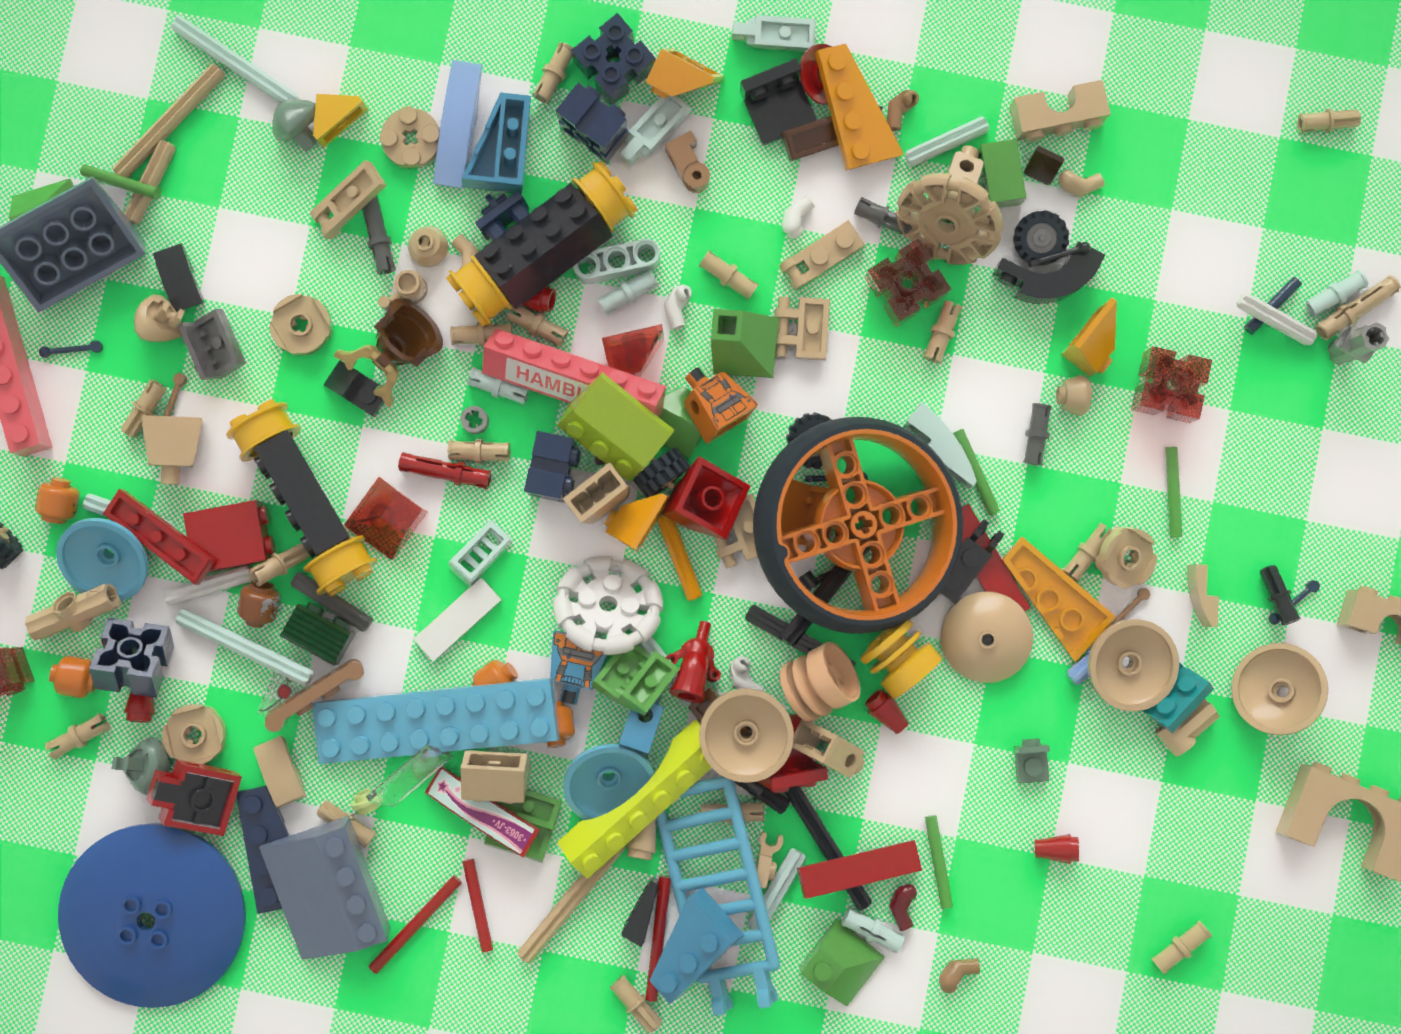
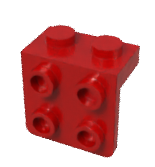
M791 714L789 716L795 733L802 718L797 714ZM792 748L787 761L775 774L757 782L769 788L771 792L783 793L789 791V787H813L817 784L816 782L828 780L827 767Z

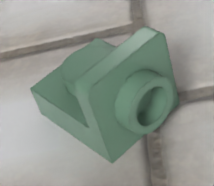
M1039 738L1023 739L1022 745L1014 746L1017 783L1050 781L1047 752L1050 751L1049 745L1041 743Z

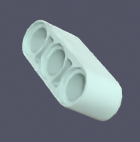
M650 239L596 249L574 266V271L577 279L584 284H595L642 274L649 269L653 271L659 266L660 249ZM649 249L655 253V257L649 262L641 261L638 257L641 251ZM614 256H621L626 260L625 264L620 268L611 267L609 261ZM583 263H594L596 265L595 271L589 275L581 273L580 267Z

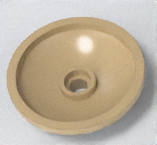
M976 592L960 599L946 614L941 628V645L947 661L960 675L976 682L994 683L1011 677L1026 663L1032 650L1033 630L1027 614L1013 599L997 592ZM985 634H991L994 638L993 642L989 645H985L982 642V637Z
M1142 619L1122 620L1105 629L1093 644L1088 660L1089 678L1095 692L1109 705L1124 711H1142L1160 703L1172 690L1179 672V655L1170 635L1160 626ZM1129 657L1128 665L1123 667V659Z
M1271 643L1256 648L1239 663L1232 680V697L1239 714L1252 727L1267 734L1290 735L1308 728L1320 717L1328 700V680L1321 664L1308 651L1292 644ZM1283 687L1288 688V695L1286 697H1279V689Z
M753 688L731 690L715 699L704 713L699 731L700 747L708 764L721 776L732 781L744 783L764 780L775 774L787 761L794 740L793 725L785 707L772 695ZM742 727H750L752 733L749 736H743L740 733Z

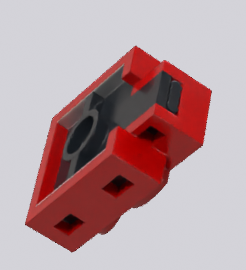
M176 759L172 773L155 770L146 800L151 806L161 807L158 820L164 826L224 836L242 776L233 770Z

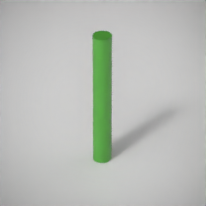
M84 164L81 166L80 174L88 178L93 176L97 181L155 200L161 197L162 192L160 188Z
M964 429L954 432V436L961 444L971 463L977 480L975 485L989 516L999 512L1000 508Z
M1173 446L1165 447L1170 538L1183 537L1178 447Z
M937 815L925 816L941 909L952 908L953 902Z

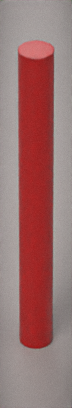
M453 875L368 965L369 969L373 973L378 974L462 884V881Z
M659 876L645 998L646 1001L657 1002L658 990L649 980L664 947L671 885L669 876Z

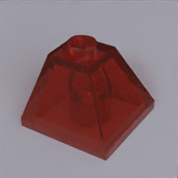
M662 324L603 337L602 343L608 367L638 377L642 376L664 342V332Z
M379 476L344 523V526L357 536L363 535L365 537L364 541L389 559L394 560L429 511Z

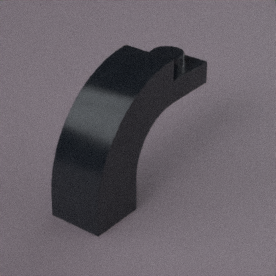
M1078 241L1072 248L1079 247L1081 242ZM1091 248L1087 254L1080 252L1070 255L1061 269L1048 274L1032 272L1002 258L998 262L993 275L997 276V280L1005 286L1019 287L1014 297L1015 299L1032 304H1049L1070 297L1087 284L1099 269L1106 254Z

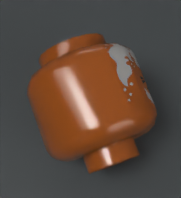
M251 581L240 592L237 613L240 618L246 621L245 623L248 626L261 628L264 624H269L276 619L281 595L275 589L274 584L266 582L258 587L256 583Z

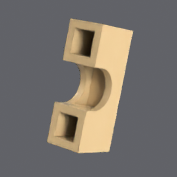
M1103 80L1074 85L1067 94L1069 110L1065 112H1057L1051 109L1046 102L1044 92L1015 97L1009 108L1017 141L1026 139V142H1035L1043 139L1044 135L1055 133L1059 137L1074 132L1073 129L1084 127L1086 131L1102 127L1103 123L1111 115Z
M1359 586V589L1347 590L1337 625L1364 634H1377L1380 623L1385 617L1389 616L1395 621L1398 629L1395 644L1401 645V598L1389 595L1388 599L1377 596L1378 590L1366 586Z

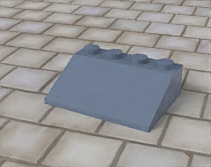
M93 176L0 226V263L38 313L146 254L142 237L128 217Z
M349 816L259 847L302 960L355 952L388 940L390 924Z

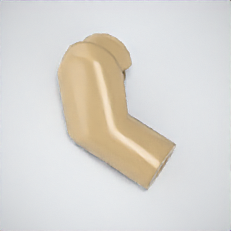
M1065 170L1058 178L1062 189L1076 197H1083L1105 186L1104 179L1100 173L1084 179L1074 174L1071 170Z
M459 234L452 242V245L463 255L460 268L471 261L469 257L471 254L474 256L479 252L462 234Z

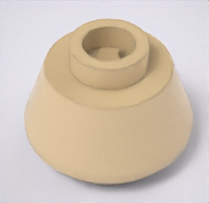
M423 226L416 229L410 235L407 248L414 262L421 266L430 267L444 260L448 253L449 245L447 237L440 229L433 226Z
M1078 375L1064 380L1062 386L1057 387L1056 402L1061 404L1063 410L1077 416H1083L1089 411L1092 388L1091 382L1087 377Z

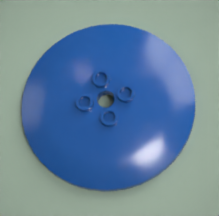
M157 823L137 824L121 828L91 845L70 869L64 881L58 904V926L61 941L70 962L86 982L105 996L137 1007L157 1008L177 1005L193 999L208 990L223 976L234 961L243 940L246 923L245 900L240 882L235 871L220 851L211 843L189 830ZM148 912L152 914L155 918V925L153 927L144 926L140 920L141 913Z

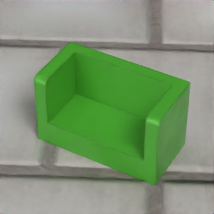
M1017 139L981 144L978 148V158L982 157L984 162L983 167L989 200L991 202L995 201L999 208L1021 205L1027 197Z

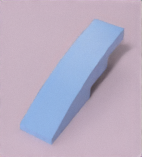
M452 60L441 119L433 184L463 189L461 178L467 169L468 157L471 155L473 128L477 120L483 64Z

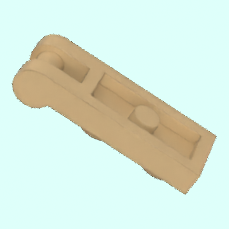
M364 160L311 210L310 215L316 223L321 225V232L324 237L332 239L341 232V228L387 185L372 162ZM330 212L334 215L332 218L329 217Z
M847 220L794 256L784 260L779 264V268L783 274H788L792 280L791 286L797 291L864 248L865 244L850 221ZM802 262L808 269L804 274H801L797 268Z

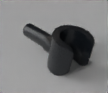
M809 570L798 579L808 590H811L819 585L830 571L815 577L811 570Z

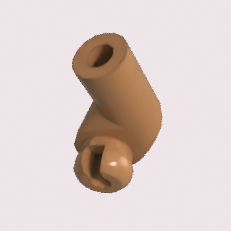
M904 90L889 101L887 123L892 131L901 130L902 115L918 104L919 95L916 91Z
M960 959L948 962L939 977L941 990L945 993H953L956 991L957 985L964 975L980 974L979 959Z

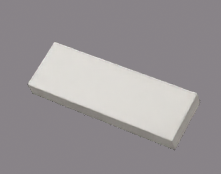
M480 578L413 640L435 662L499 604L502 599L483 578Z

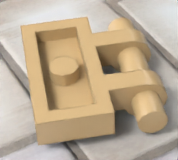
M778 297V308L774 310V317L779 318L776 358H786L787 347L793 346L796 347L795 359L826 360L830 299L800 297L799 309L790 308V297ZM789 320H798L797 336L788 335Z
M753 494L746 496L732 526L738 542L729 544L728 539L722 540L714 537L718 550H716L719 559H723L726 569L738 565L733 554L742 550L746 561L757 557L753 534L755 507Z

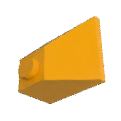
M672 48L660 50L646 83L653 86L651 89L653 93L667 99L669 95L672 97L720 83L725 76Z
M1113 297L1095 311L1061 354L1089 377L1097 373V371L1102 374L1113 361L1109 357L1115 350L1117 301Z
M661 493L622 505L618 511L613 509L604 523L608 527L605 532L638 552L669 500L668 496Z

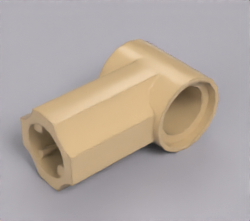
M1204 699L1173 733L1160 725L1155 730V734L1175 757H1178L1188 751L1196 743L1197 740L1195 738L1220 716L1213 705Z

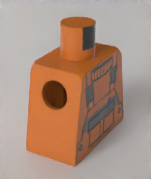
M697 367L685 377V380L693 390L685 399L684 407L706 444L747 420L758 406V403L724 372H720L708 379L701 369Z

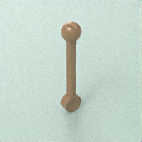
M177 373L173 377L175 385L163 416H170L180 387L187 382V377L181 373Z
M1140 588L1137 591V597L1105 629L1122 621L1142 600L1149 599L1150 591L1147 588Z

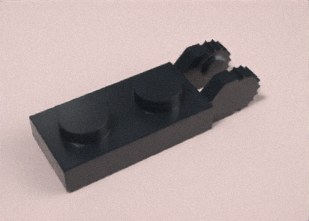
M984 519L969 538L967 537L962 543L954 571L940 592L954 604L958 602L992 556L991 552L1005 535L1001 531L995 533L985 549L976 544V540L988 528L989 522Z

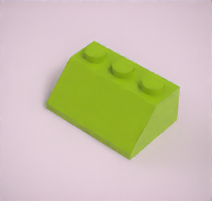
M603 372L570 402L557 424L559 428L605 464L610 462L618 474L628 482L649 464L674 431L672 427Z

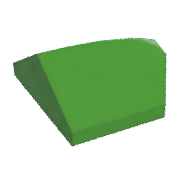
M681 387L665 394L663 410L659 418L674 429L664 445L670 449L677 447L681 454L689 459L702 436L684 407V401L691 391Z

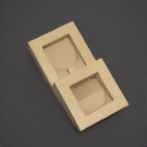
M1187 565L1188 589L1195 613L1203 627H1218L1219 596L1207 595L1208 565Z
M282 735L253 747L264 781L277 808L306 797L299 770L293 764L287 741Z

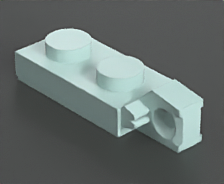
M756 15V18H748V23L733 22L732 40L747 41V46L760 49L806 52L808 48L814 46L816 20Z
M669 95L667 99L660 97L628 131L629 136L625 140L628 145L620 152L622 160L631 167L641 156L647 158L692 111L691 107L678 96L672 97Z

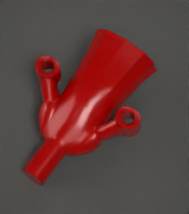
M700 621L696 638L686 641L681 646V649L665 657L668 660L670 659L673 664H677L678 660L683 658L680 670L669 692L678 699L691 703H704L706 680L715 683L721 678V673L714 664V650L708 642L711 628L710 622Z

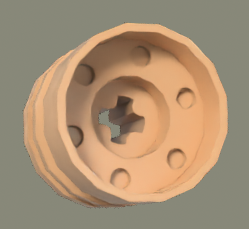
M828 641L809 651L807 656L801 655L781 666L780 682L784 695L791 708L804 721L814 722L822 716L831 713L833 708L840 709L856 701L860 696V683L856 670L843 649L833 642Z

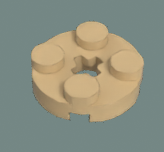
M405 106L387 118L379 138L385 154L395 165L405 169H409V167L422 168L429 165L436 158L440 129L435 119L424 110ZM407 133H417L416 138L418 142L416 144L412 142L408 145L404 144Z
M302 294L290 295L278 302L273 310L274 314L269 325L271 336L279 347L295 356L310 355L317 352L332 336L333 330L330 313L319 300L313 297L303 296ZM297 318H301L303 321L308 320L304 332L300 330L294 331L293 327L297 325L295 321Z
M1115 527L1102 543L1099 555L1095 560V565L1101 571L1103 577L1112 585L1125 589L1131 588V586L1136 584L1141 585L1150 578L1157 563V555L1153 554L1152 545H1155L1154 540L1147 532L1141 529ZM1131 550L1129 556L1132 558L1131 561L1124 562L1126 552Z
M201 704L182 706L170 715L171 717L168 719L167 724L163 727L162 742L165 751L173 759L206 764L215 759L225 748L226 726L222 717L213 707ZM192 726H195L202 733L197 744H195L193 739L188 740L187 734L192 731Z

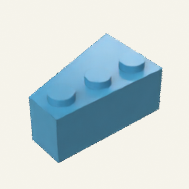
M500 92L485 125L483 134L461 178L463 188L509 193L519 191L522 194L531 96Z
M703 887L689 895L649 980L669 1004L685 994L744 935Z

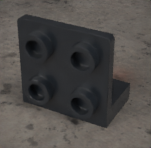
M797 58L740 82V94L762 145L782 139V131L817 120L799 79L801 67Z

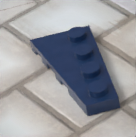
M267 786L238 791L236 797L257 914L280 910L282 906L259 847L290 836L284 824L285 820L280 809L275 806Z

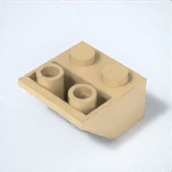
M465 750L461 765V800H472L475 802L497 801L508 804L524 803L531 769V761L528 754Z

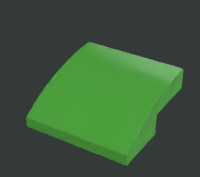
M635 645L632 651L613 655L593 680L591 686L618 704L646 715L680 668L657 651H654L651 655L639 645Z
M526 789L524 803H500L515 811L516 815L541 829L525 858L543 863L562 801ZM486 835L485 845L518 855Z

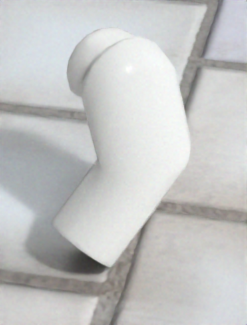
M808 195L784 211L782 229L788 238L795 239L802 234V228L800 227L801 216L815 208Z
M678 285L673 288L664 303L672 330L686 326L682 310L692 296V290L687 285Z
M744 656L734 659L730 665L733 686L737 689L753 688L762 691L764 687L750 678V661Z

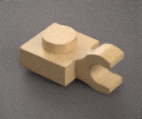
M762 831L760 834V851L758 853L756 869L761 888H767L768 880L774 881L776 863L772 862V855L780 850L783 845V837L778 834L777 842L774 845L766 843L767 833L765 831Z

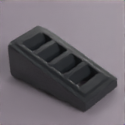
M654 877L649 879L621 931L622 937L640 947L645 943L657 894L658 879Z

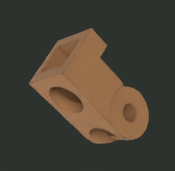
M690 130L665 144V153L686 189L692 193H701L709 185L710 172L706 165L699 162L692 150L697 147V140Z

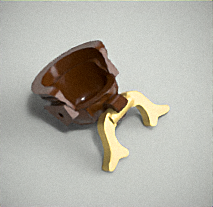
M402 298L393 300L386 314L374 325V328L377 330L376 347L364 345L353 351L339 349L334 353L335 358L345 362L348 370H352L356 361L364 357L370 359L374 365L385 373L387 382L376 387L373 393L376 396L382 397L387 407H391L394 403L392 391L399 377L397 366L412 363L417 367L426 357L438 353L443 347V337L434 320L421 307Z

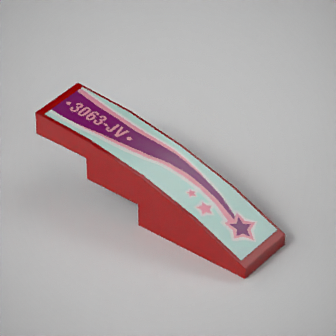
M443 766L439 767L425 791L427 795L523 858L526 857L541 830L516 815L515 811L500 802L461 800V777Z

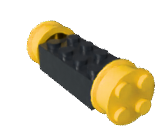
M602 161L599 163L594 162L592 164L593 169L578 180L574 177L572 183L559 190L554 196L535 208L530 214L511 226L506 232L490 244H487L474 256L471 254L469 256L471 261L458 271H449L450 275L446 277L447 281L456 292L462 289L458 293L459 297L470 311L476 308L472 313L482 327L487 324L489 326L492 325L491 319L505 308L509 310L513 309L512 306L515 309L519 308L612 238L615 225L627 216L630 218L635 217L634 213L638 209L628 196H624L625 186L616 175L611 178L610 170Z
M274 399L267 400L257 407L258 410L250 415L242 414L229 422L231 428L227 431L226 436L228 439H234L241 451L239 459L242 462L254 460L266 480L272 478L274 483L269 485L270 489L281 506L287 504L289 510L284 513L296 532L302 530L305 536L300 538L311 558H314L305 565L303 570L311 572L319 586L316 591L318 595L328 593L332 597L347 588L345 584L356 578L357 581H361L374 573L372 567L378 560L377 558H371L362 543L365 540L363 535L350 538L293 440L300 433L301 427L298 424L292 423L286 412L288 409L287 403H275Z

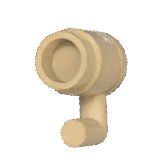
M413 270L401 271L394 281L396 292L390 297L380 296L378 304L384 311H387L391 302L398 298L417 304L427 295V283Z

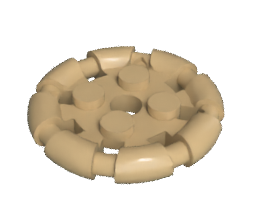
M949 173L924 175L920 181L913 180L903 189L897 201L899 208L896 210V219L904 237H908L912 241V247L918 252L935 261L938 258L947 261V264L966 265L975 263L978 258L985 259L999 245L1002 238L1000 232L1003 230V218L997 203L989 200V193L983 187L965 177L960 180L952 178V174ZM977 205L981 209L978 212H976V210L974 209V207ZM944 218H945V219H949V220H951L955 225L950 224V223H944V222L942 221V219H944ZM903 221L912 227L907 234L904 233L905 226ZM941 244L949 245L950 247L946 249L941 247Z

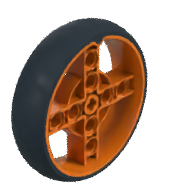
M870 417L838 418L818 424L800 434L771 463L761 482L755 501L753 514L754 543L757 557L768 582L777 595L796 613L814 624L837 632L853 634L878 632L898 626L917 616L943 590L954 571L961 550L963 538L962 506L959 493L949 470L936 452L920 437L897 424ZM853 440L874 442L897 453L915 471L924 488L894 497L885 487L876 482L866 480ZM819 452L829 491L823 496L816 508L813 524L781 533L782 508L788 487L801 466L811 456ZM839 458H842L846 463V469L843 474L837 468ZM849 487L855 494L852 503H849L846 499V490ZM913 500L918 504V512L915 515L910 508ZM886 508L891 513V519L888 524L884 522L882 516ZM932 518V538L926 561L913 583L898 596L888 560L899 548L905 526ZM859 520H862L863 527H860V530H857L855 523H858ZM829 526L835 530V538L832 542L828 541L826 537V531ZM801 535L807 540V547L804 551H801L797 546L798 538ZM866 547L870 548L872 552L871 560L868 563L863 558V552ZM823 553L837 566L853 571L864 610L843 609L825 603L800 582L793 572L790 563ZM876 576L880 580V588L877 592L872 588V581Z

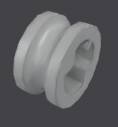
M478 406L467 407L461 414V425L471 434H480L489 425L487 413ZM478 412L479 418L483 420L480 426L476 424V428H470L471 423L467 418L470 414L474 416L473 413Z

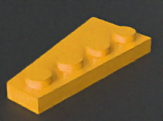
M847 44L816 51L815 57L845 170L848 171L904 155Z
M1021 536L1002 558L1004 564L1074 662L1082 656L1116 617L1024 537Z

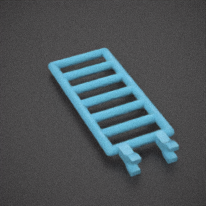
M723 776L697 781L679 798L724 789L728 807L668 819L666 810H664L656 818L679 916L688 899L687 891L743 880L747 881L751 898L718 905L727 915L754 911L758 929L744 931V935L733 946L762 941L766 960L710 969L697 981L699 984H709L714 1016L724 1015L728 1009L734 1007L731 996L727 993L726 979L753 975L757 988L759 1009L771 1007L773 1005L772 1002L779 1000L777 991L772 985L769 972L778 970L780 961L735 782ZM731 819L735 833L734 838L675 850L671 831ZM739 849L743 868L683 880L679 861Z

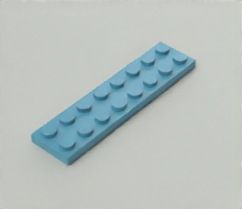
M553 677L312 703L314 705L312 713L319 764L551 742L560 739Z

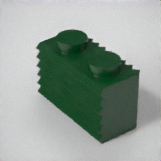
M308 602L307 605L297 604L283 631L280 633V637L333 666L339 665L356 634L350 630L351 624L337 616L333 620L324 616L325 609L312 602Z

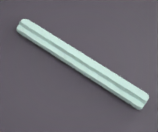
M177 16L172 22L171 28L174 32L279 103L287 99H300L295 92L184 17Z
M180 610L176 617L178 625L301 685H308L313 678V670L189 610Z

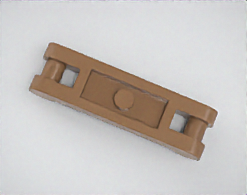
M357 659L346 661L268 711L265 716L266 729L271 732L281 730L284 720L296 713L298 716H301L314 707L312 702L323 696L324 699L333 696L340 690L338 685L344 681L360 679L364 674L362 663Z

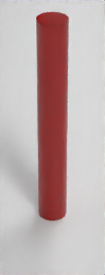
M474 858L462 861L479 944L481 952L484 953L492 951L493 945Z

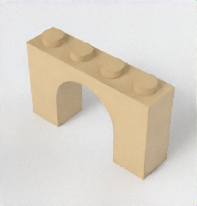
M1315 761L1312 766L1301 764L1275 832L1315 847L1328 812L1341 801L1357 799L1365 805L1373 820V835L1361 867L1401 882V796L1397 801L1389 798V791L1371 785L1370 789L1360 786L1361 780L1356 777L1342 773L1340 778L1330 774L1331 767Z

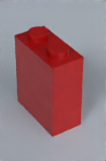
M252 500L183 513L187 537L216 559L208 573L262 564L276 552L274 539L272 536H269L267 524L271 522L269 509L261 501Z

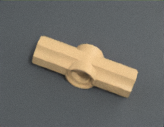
M111 583L100 585L77 596L73 592H66L59 596L52 606L27 616L25 626L27 627L28 635L34 641L45 639L66 629H70L72 632H79L85 629L92 622L93 618L119 608L121 600L117 589Z

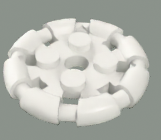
M613 556L589 558L583 561V565L577 568L575 566L570 568L560 579L555 589L557 597L553 598L554 617L559 628L565 630L566 638L583 650L592 652V650L602 651L604 655L627 653L634 650V646L640 642L642 644L647 642L659 627L661 622L659 613L663 611V599L657 582L650 580L648 577L650 573L633 561L625 558L624 561L612 559ZM613 571L621 573V577L615 574L609 575V572ZM590 575L593 580L586 584L583 578ZM639 584L643 590L636 594L633 588ZM569 597L578 598V603L570 602ZM609 601L616 605V609L604 611L600 608V604ZM638 610L647 611V614L644 616L638 615ZM580 619L583 625H576L574 622ZM630 629L633 633L627 635L624 632ZM596 631L608 633L606 640L595 638Z

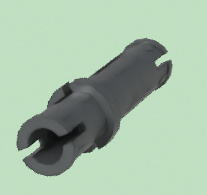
M376 195L362 208L369 236L368 248L372 250L377 274L382 275L383 271L384 274L396 271L390 249V245H392L391 237L387 236L378 196Z

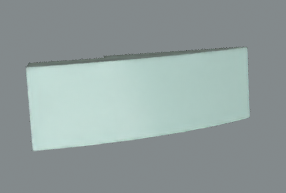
M921 402L904 425L927 442L941 458L952 477L968 489L973 487L977 480L961 444L939 416Z

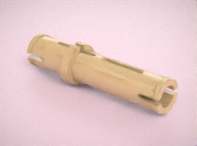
M1389 275L1347 305H1340L1336 308L1333 315L1316 324L1318 335L1327 341L1349 325L1354 326L1360 317L1400 292L1401 285L1399 281Z

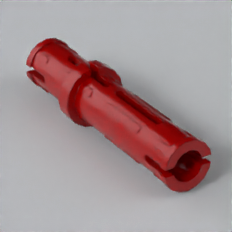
M402 452L398 463V471L453 482L456 486L464 484L488 490L491 482L492 471L466 466L464 462H458L457 464Z

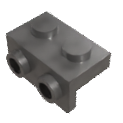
M214 309L195 322H183L178 326L183 342L187 346L194 362V368L202 380L222 379L246 364L223 309Z

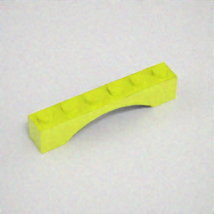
M696 719L672 739L661 765L650 780L634 796L604 815L580 821L557 842L570 864L587 879L712 769L700 747V723Z

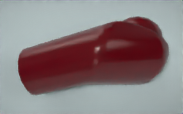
M911 884L899 886L895 890L889 904L900 931H905L914 926L907 911L912 900L917 896V890Z

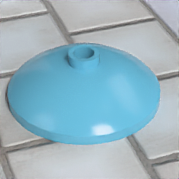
M102 518L80 520L72 524L62 534L57 544L56 557L59 569L65 580L79 593L111 583L117 589L120 600L124 601L134 596L147 579L149 565L142 544L132 532L111 520Z
M619 744L599 745L584 751L569 765L563 781L564 797L570 809L577 816L584 820L593 819L614 810L629 800L650 780L655 772L649 760L635 749ZM607 772H613L612 774H609V775L604 774V773H607Z

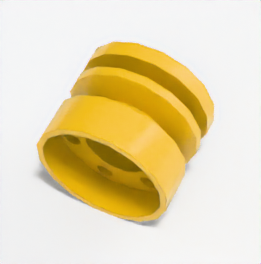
M911 620L884 630L870 642L866 651L859 658L863 664L869 663L874 658L878 659L869 669L872 674L884 668L888 671L880 684L893 699L901 696L916 685L943 659L929 642L918 648L913 645L922 633L917 629L908 636L905 635L914 624Z

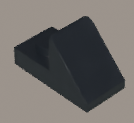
M341 360L338 361L324 383L325 387L373 417H376L385 403L382 397L376 396L373 393L376 387L381 385L354 368L348 370L345 363Z

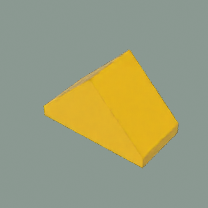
M316 94L313 136L325 148L369 109L359 96Z

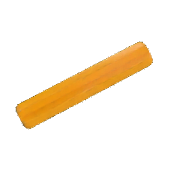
M661 516L657 519L685 596L688 601L700 598L702 592L676 523L665 516Z

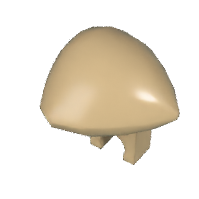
M153 294L139 304L134 314V331L141 340L148 342H165L182 337L178 326L182 324L181 319L185 311L179 309L176 312L164 296Z

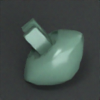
M287 99L280 102L273 114L272 133L274 138L284 142L294 139L305 152L311 149L317 140L313 136V132L308 128V125L314 122L316 103L302 99Z
M153 736L141 741L132 749L127 757H113L111 769L124 771L134 789L147 796L155 770L169 772L170 759L164 745Z

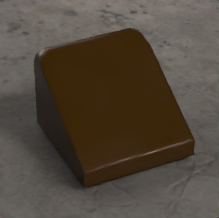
M1037 146L1025 167L1024 174L1045 185H1050L1065 159L1041 146Z

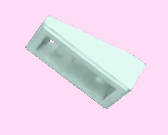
M490 519L449 561V568L471 587L509 546L513 539ZM488 532L500 542L498 546L486 537ZM479 542L483 543L491 551L489 555L478 546ZM471 551L483 560L480 564L469 555ZM463 560L474 569L472 573L461 565Z

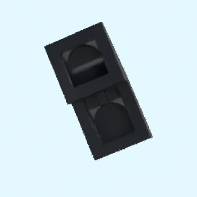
M183 243L153 253L170 304L176 312L179 309L184 310L204 302V298L193 275V266Z

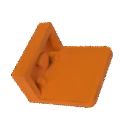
M792 479L783 503L781 533L813 524L816 508L823 496L829 491V488L811 486ZM831 526L826 531L827 539H829ZM801 535L798 538L797 545L807 547V540Z

